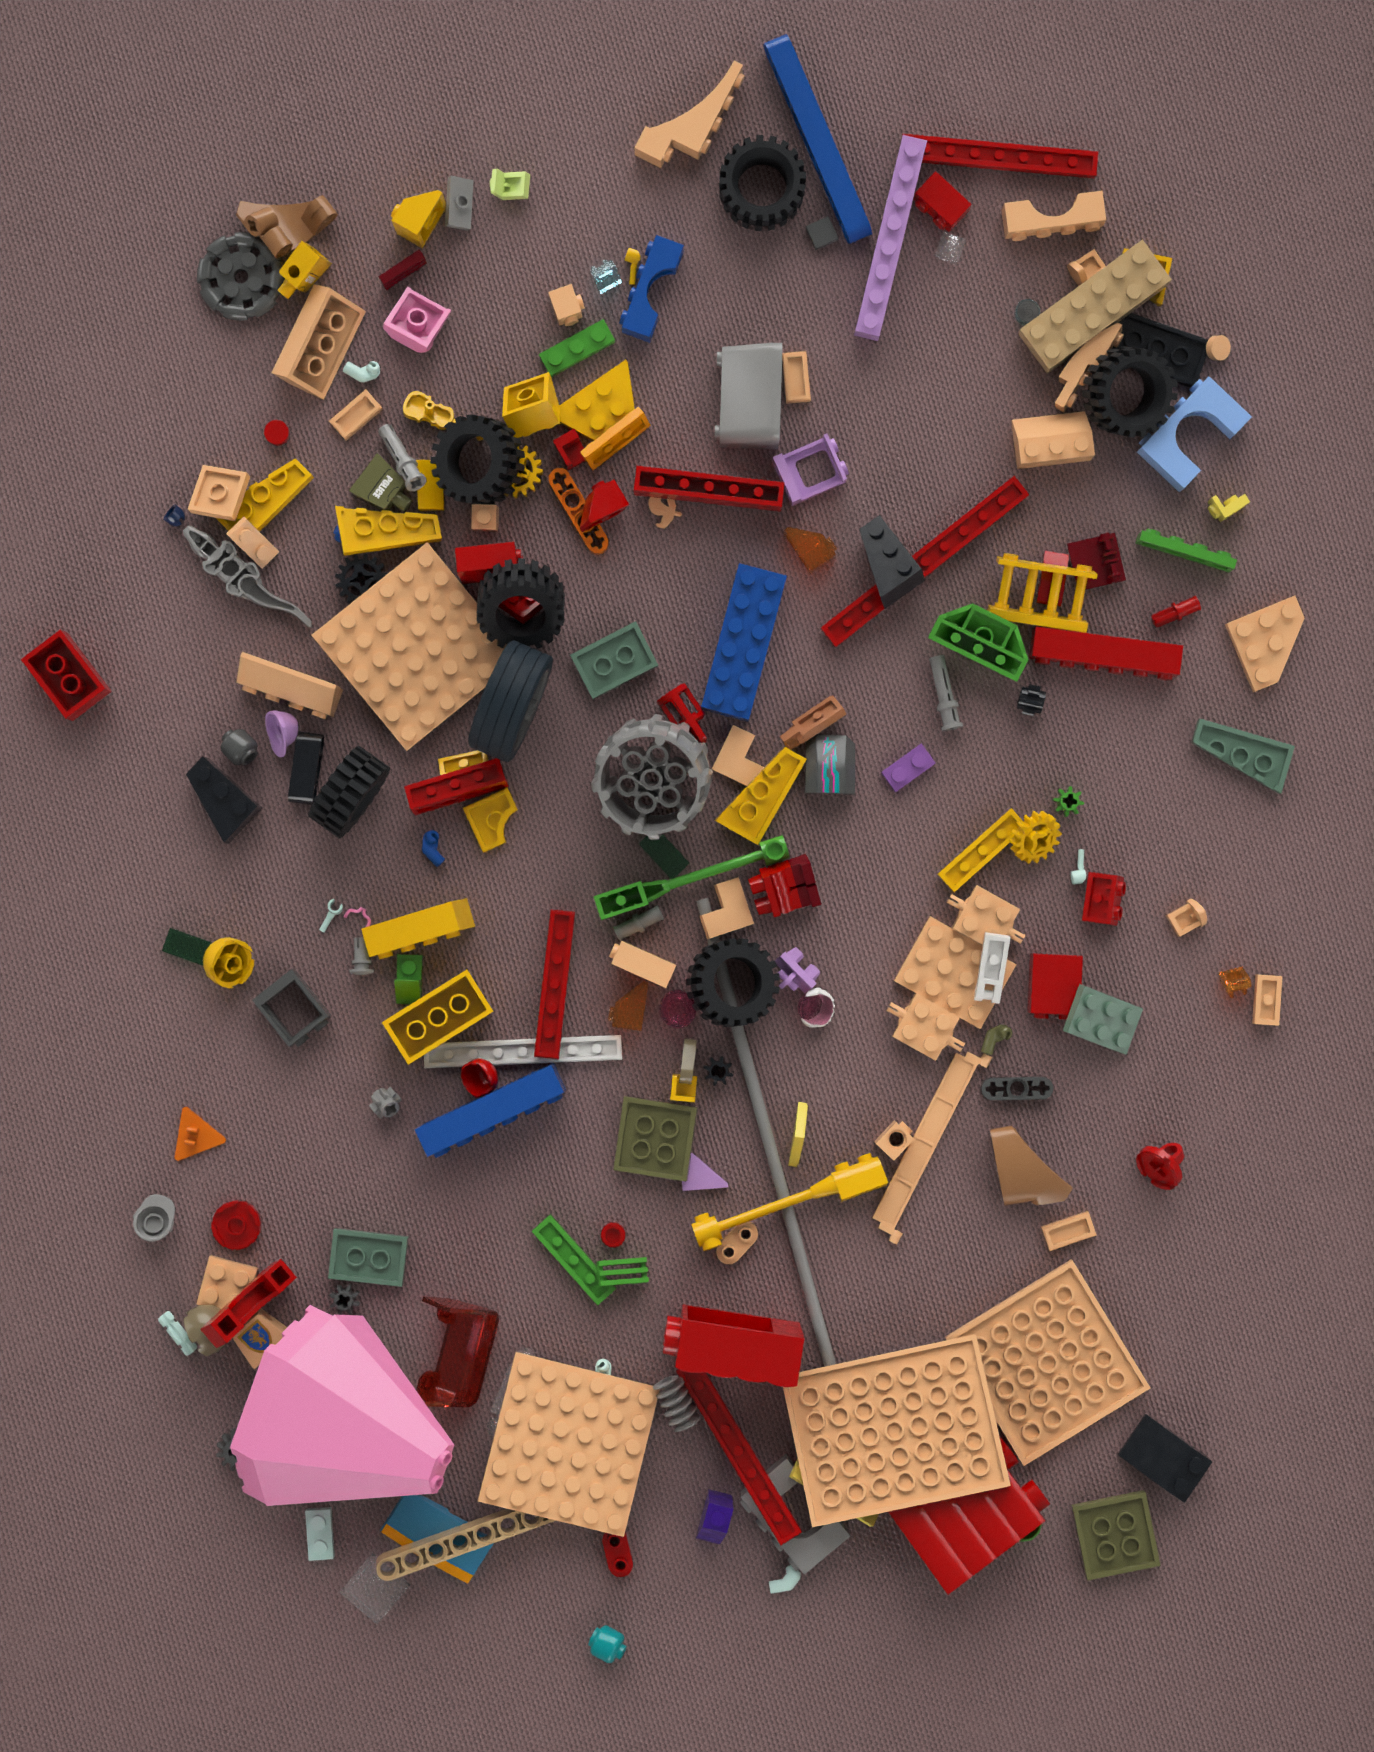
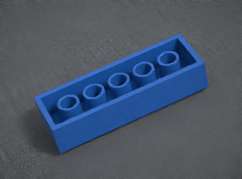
M739 563L701 705L703 710L746 722L749 721L786 582V575Z
M551 1063L487 1095L481 1096L420 1125L415 1129V1132L427 1157L434 1155L437 1158L448 1153L451 1150L450 1146L454 1144L457 1147H461L471 1142L473 1135L477 1133L482 1137L496 1129L495 1125L500 1122L505 1126L517 1120V1114L523 1111L525 1115L539 1110L541 1107L540 1103L547 1101L549 1105L562 1099V1093L565 1092L566 1087L555 1064Z

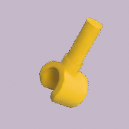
M628 248L625 261L632 263L629 284L635 285L637 265L640 262L641 256L637 250Z

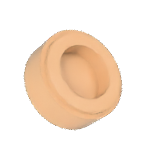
M1215 335L1207 341L1206 353L1211 360H1224L1230 353L1231 345L1226 336Z

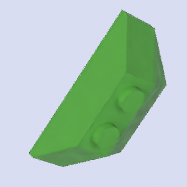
M973 603L939 615L928 636L929 639L1016 682L1029 660L1018 626Z

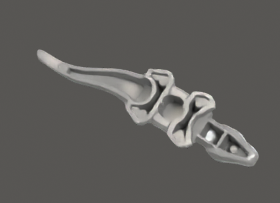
M187 526L183 530V534L193 552L207 560L203 561V570L222 579L226 583L225 589L228 594L250 600L264 608L292 614L305 626L312 628V621L299 608L286 600L274 596L262 585L256 564L254 562L245 563L239 558L234 545L230 541H222V545L219 547L209 534L193 526Z

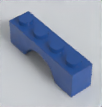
M656 235L654 242L649 241L645 255L648 256L645 265H640L636 276L639 279L636 288L632 287L628 297V301L631 304L628 311L623 310L619 324L622 325V333L650 343L658 323V314L648 302V291L651 285L660 277L676 275L684 253V245Z

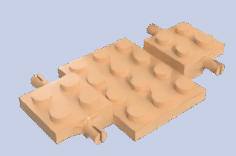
M978 885L975 886L971 895L964 901L953 894L950 895L949 898L952 900L948 899L947 903L959 909L958 916L951 928L929 916L893 980L913 991L914 995L908 1006L904 1009L893 1002L889 1004V1006L897 1011L890 1007L886 1011L899 1017L898 1026L892 1037L935 1061L942 1049L947 1045L959 1052L963 1049L954 1043L964 1047L965 1042L953 1037V1030L960 1018L981 1029L995 1004L991 1003V1000L986 999L982 1001L974 1000L985 932L1008 935L1019 944H1021L1022 939L1025 937V934L1013 929L1014 920L1020 909ZM1008 959L1002 990L1017 965ZM985 984V990L993 991L994 985Z

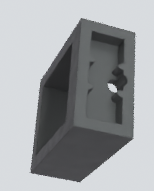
M296 969L288 971L252 1000L288 1047L294 1044L297 1047L301 1046L309 1039L307 1034L314 1029L317 1032L329 1023L327 1018L331 1016ZM295 982L320 1013V1016L296 1035L292 1036L267 1003Z

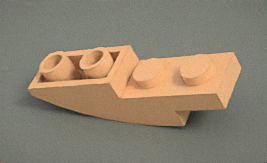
M1116 323L1101 331L1085 343L1066 364L1059 375V382L1065 386L1055 402L1056 409L1065 412L1067 407L1072 408L1078 397L1075 394L1080 385L1084 386V378L1090 376L1088 369L1091 364L1099 365L1096 358L1100 355L1108 356L1106 351L1112 349L1113 346L1117 348L1124 336L1121 333L1122 324Z

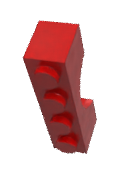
M282 1259L271 1263L200 1330L216 1348L227 1344L245 1327L246 1322L258 1310L280 1294L297 1277Z

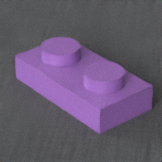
M921 743L883 770L881 774L894 792H897L936 763Z

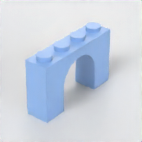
M1209 376L1204 382L1199 379L1189 389L1192 394L1187 400L1182 397L1173 406L1175 407V412L1170 417L1165 415L1168 420L1164 425L1157 423L1156 425L1159 429L1153 435L1148 432L1147 436L1139 442L1142 447L1137 453L1178 492H1181L1201 471L1181 452L1176 443L1175 435L1179 422L1190 416L1204 417L1231 439L1252 417Z

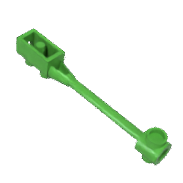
M780 835L759 842L761 849L759 851L670 880L639 881L593 896L600 918L604 920L649 905L648 903L670 892L671 889L763 859L766 866L790 859L784 837Z

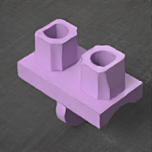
M797 947L787 953L784 952L775 960L776 965L781 969L778 973L783 980L778 986L783 989L788 985L793 991L799 987L805 994L817 984L815 980L819 976L820 971L812 964L805 970L797 964L804 957Z

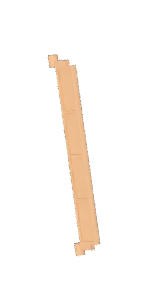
M967 1051L964 1057L955 1053L913 1136L914 1140L909 1144L872 1217L880 1222L879 1229L891 1234L889 1241L898 1244L903 1234L896 1230L895 1227L977 1065L980 1064L982 1067L987 1068L992 1059L991 1056L983 1053L982 1057L979 1058Z

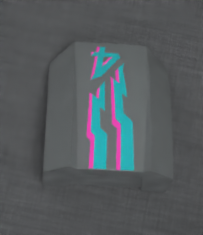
M815 735L806 742L805 758L807 760L805 762L804 794L855 795V743L846 735Z

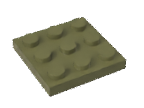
M624 1096L613 1170L688 1181L698 1107Z
M1144 1490L1071 1505L1087 1580L1161 1566L1147 1496Z

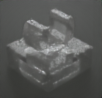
M943 231L934 257L957 265L967 239Z

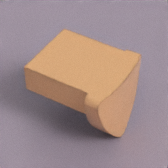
M1095 249L1075 262L1067 264L1068 271L1078 286L1105 267Z
M1193 899L1187 900V904L1166 915L1178 937L1207 923L1205 909Z

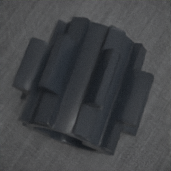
M1029 684L1028 687L1022 686L1017 704V709L1023 710L1022 714L1034 716L1035 713L1041 714L1046 697V692L1040 690L1041 686Z
M723 1056L720 1057L719 1061H715L714 1058L710 1057L712 1064L710 1066H703L705 1070L709 1071V1074L704 1078L705 1080L712 1078L713 1086H716L717 1081H722L726 1085V1076H733V1073L728 1071L732 1063L724 1064ZM714 1065L725 1067L726 1071L722 1077L712 1075L711 1069Z

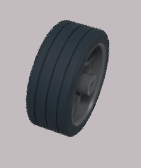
M511 641L507 644L493 669L476 710L468 737V744L471 748L489 754L504 762H509L515 757L543 696L552 669V656L517 641Z

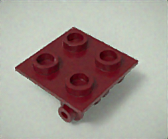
M1103 533L1098 537L1067 543L1072 568H1077L1078 564L1091 566L1092 571L1098 574L1097 579H1087L1085 590L1126 581L1115 533Z

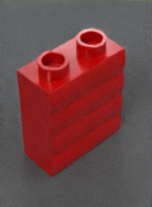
M683 1304L681 1317L667 1316L663 1354L675 1356V1367L685 1372H707L722 1378L738 1377L748 1382L760 1383L767 1381L780 1387H796L805 1338L800 1322Z
M1002 1438L1000 1440L1011 1486L888 1512L947 1595L1046 1521L1040 1512L1049 1506L1050 1502L1032 1479L1022 1487L1009 1471L1019 1461Z

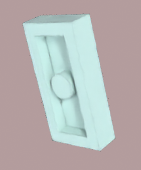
M331 1507L306 1509L308 1560L334 1559Z

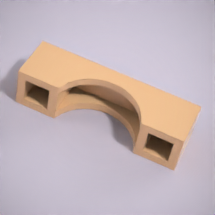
M1103 191L1079 193L1074 200L1073 207L1060 216L1041 214L1032 206L1029 200L1004 203L1001 210L1005 239L1012 238V241L1025 240L1027 236L1036 235L1037 238H1045L1051 236V233L1061 232V235H1069L1080 229H1085L1086 232H1093L1099 230L1106 221Z

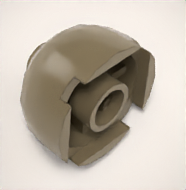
M214 1305L194 1307L185 1313L188 1316L184 1318L185 1330L192 1343L197 1341L201 1346L197 1350L204 1356H211L226 1345L224 1344L216 1348L200 1330L221 1310Z

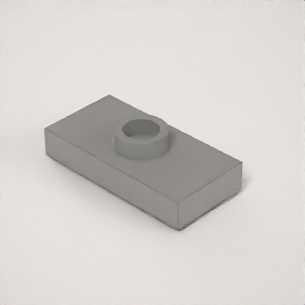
M456 176L448 177L445 214L446 227L466 231L471 229L474 180Z

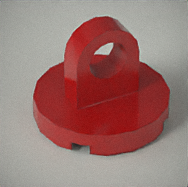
M1167 1143L1161 1148L1146 1146L1137 1155L1136 1164L1144 1177L1148 1176L1152 1179L1150 1182L1154 1186L1164 1190H1172L1179 1185L1183 1178L1179 1164L1185 1158L1182 1146L1178 1143Z

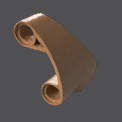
M324 195L315 198L313 201L286 205H265L240 201L236 216L248 232L254 237L259 236L275 258H280L292 252L301 241L308 242L333 222L338 215Z
M1007 1126L990 1129L1005 1206L1029 1201L1035 1205H1045L1066 1200L1073 1189L1072 1186L1060 1178L1035 1154L1014 1127Z

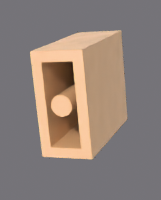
M621 941L620 945L615 943L609 955L610 958H613L611 964L664 988H667L676 964L625 941Z

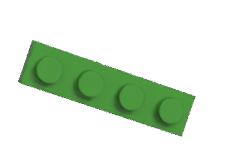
M1153 529L1142 530L1135 542L1138 545L1226 572L1235 569L1237 559L1231 558V554L1219 550L1217 553L1207 550L1208 547L1205 545L1194 543L1192 546L1184 543V539L1176 536H1170V538L1160 536L1161 533Z
M551 1214L532 1230L534 1235L597 1305L616 1290V1286L599 1287L597 1265ZM604 1276V1281L609 1280L607 1276Z

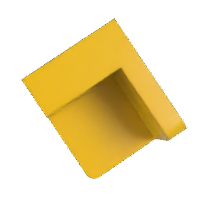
M673 1074L670 1100L695 1102L697 1076L693 1075L692 1084L679 1083L680 1074Z

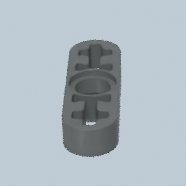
M1043 1076L989 1077L981 1083L980 1090L982 1095L989 1100H1036L1049 1098L1053 1093L1054 1087L1053 1083ZM1002 1081H1007L1005 1085L1007 1096H1003L1004 1091H995L993 1096H991L990 1092L986 1091V1087L990 1086V1082H994V1085L997 1087H1004ZM1015 1081H1020L1024 1086V1090L1020 1095H1013L1010 1091V1086ZM1027 1081H1031V1086H1038L1040 1081H1043V1084L1048 1086V1090H1044L1042 1095H1040L1038 1090H1030L1032 1095L1027 1096L1029 1091Z

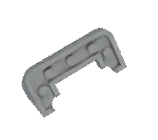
M782 343L722 347V352H717V367H721L720 425H715L714 440H719V447L778 449L781 415Z

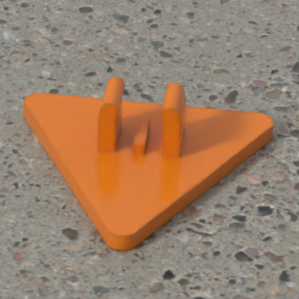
M184 1107L182 1109L175 1160H182L226 1142V1138L190 1108Z

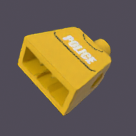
M301 241L279 270V273L285 280L277 290L287 299L291 297L296 289L305 293L332 263L313 246Z

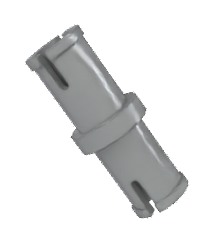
M657 905L640 915L637 913L632 915V919L613 928L618 939L621 941L638 931L640 933L644 932L646 927L664 920V916Z

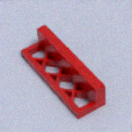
M495 758L404 786L410 810L416 816L509 787V784L504 775L500 759Z

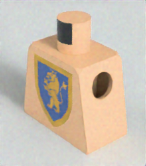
M262 1308L233 1337V1340L253 1369L259 1366L264 1350L270 1344L276 1345L283 1338L281 1333L287 1328Z

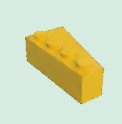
M466 898L371 925L361 930L369 957L378 955L380 960L393 956L392 951L400 949L401 953L416 949L415 944L423 942L424 946L438 942V937L446 936V939L461 936L460 931L476 926L468 899Z

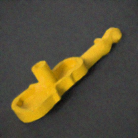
M413 391L404 401V416L417 421V423L427 421L431 426H436L440 430H446L444 426L448 422L456 423L453 409L443 406L441 403L435 404L431 400L430 395L427 396L420 391ZM481 436L476 437L478 441L484 440Z

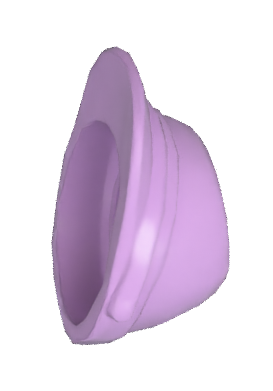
M272 710L265 716L266 731L274 753L278 757H284L287 747L297 737L298 721L287 712Z

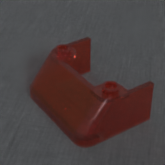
M423 1296L422 1302L437 1308V1318L440 1322L447 1324L436 1370L424 1372L420 1376L417 1389L415 1390L427 1407H472L478 1401L499 1324V1315L496 1311L459 1300Z

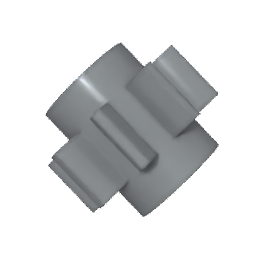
M389 1087L388 1090L380 1088L371 1096L373 1103L369 1107L380 1119L383 1116L392 1117L400 1109L398 1103L402 1099L392 1087Z

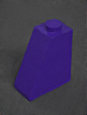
M708 1489L696 1534L697 1539L721 1544L727 1535L733 1513L732 1495Z

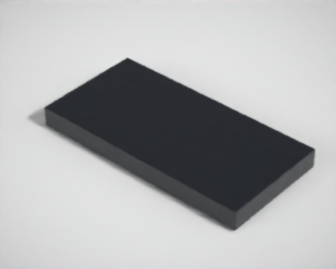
M1130 313L1118 322L1122 324L1121 333L1124 334L1118 347L1125 346L1155 351L1159 353L1158 357H1164L1168 361L1165 365L1166 367L1173 368L1175 374L1171 375L1170 379H1175L1177 383L1190 388L1198 381L1207 356L1206 344L1208 339Z

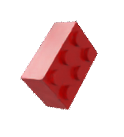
M61 629L21 659L65 719L74 721L112 692L70 635Z

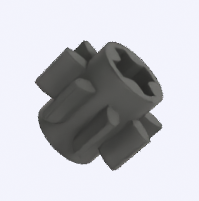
M339 1284L337 1286L339 1293L332 1292L329 1295L331 1298H334L330 1308L336 1306L339 1309L338 1315L344 1310L352 1314L353 1308L351 1306L360 1305V1302L356 1300V1296L360 1292L351 1290L352 1284H349L344 1289ZM342 1294L344 1297H350L348 1303L340 1302Z

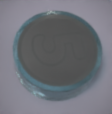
M1024 299L1015 308V318L1020 324L1026 325L1040 315V307L1034 300Z

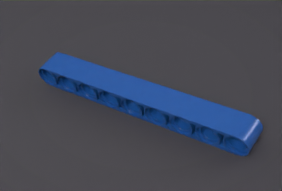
M784 34L764 43L763 47L846 241L848 244L872 235L868 218L789 36Z

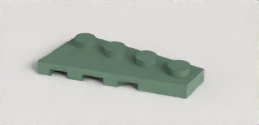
M1198 719L1191 742L1278 794L1282 793L1295 746L1204 719Z

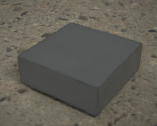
M829 216L806 226V231L815 251L838 241V236Z

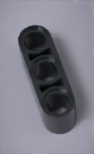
M298 732L289 785V802L312 805L315 802L324 747L323 734Z

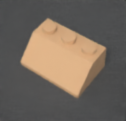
M1085 411L1011 420L1017 469L1090 461L1095 456L1092 429Z

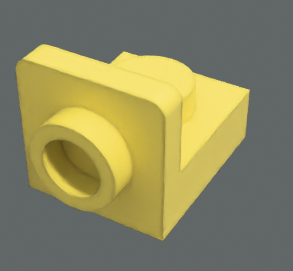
M1235 494L1222 504L1215 495L1208 501V510L1213 518H1218L1222 522L1244 508L1250 501L1245 494L1239 498Z

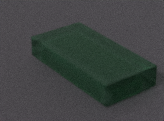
M663 834L659 840H650L646 836L639 843L670 879L675 878L690 864Z
M170 928L162 951L203 966L205 951L213 942Z

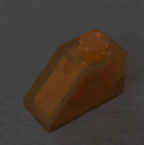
M792 527L784 529L783 534L810 574L835 558L836 553L834 551L837 548L830 537L826 539L821 533Z
M649 981L641 982L617 1000L615 1007L610 1006L608 1021H613L612 1027L642 1031Z

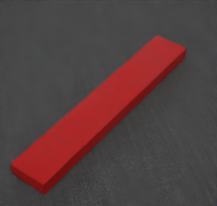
M550 910L534 1057L559 1060L576 912Z

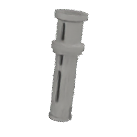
M391 424L383 425L378 430V433L397 464V473L404 478L405 487L408 491L419 490L426 483L425 475L419 472L417 468L418 463L408 455Z
M945 656L931 657L929 661L939 700L937 711L940 712L943 723L941 730L950 731L961 728L963 723L960 722L957 711L959 704L953 698Z

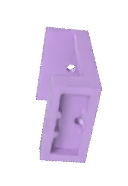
M824 434L823 438L785 455L781 453L772 458V463L780 481L785 482L784 490L791 506L846 483V475L849 474L844 461H839L836 454L839 452L838 446L834 438L829 439L828 434ZM819 451H825L835 470V476L814 486L806 487L796 468V462Z

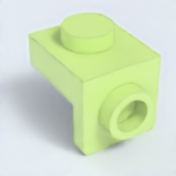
M499 169L492 170V178L490 179L491 194L502 200L528 199L529 173L526 171L504 173Z

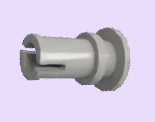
M364 937L354 938V960H352L354 969L349 970V973L354 975L374 973L373 969H369L371 960H369Z

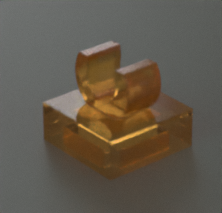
M1243 966L1219 972L1220 982L1230 998H1234L1233 992L1241 990L1243 995H1246L1247 988L1252 987L1251 979Z

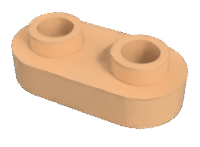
M749 1221L735 1226L721 1240L722 1245L717 1247L716 1253L722 1263L733 1264L737 1262L758 1238V1230L755 1224ZM743 1230L750 1231L751 1234L748 1238L741 1236ZM732 1248L734 1253L731 1256H726L724 1250Z

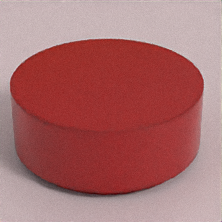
M272 420L266 424L264 435L270 444L280 446L288 441L290 430L283 421Z
M617 1222L607 1223L601 1231L602 1242L610 1248L619 1247L625 1240V1229Z

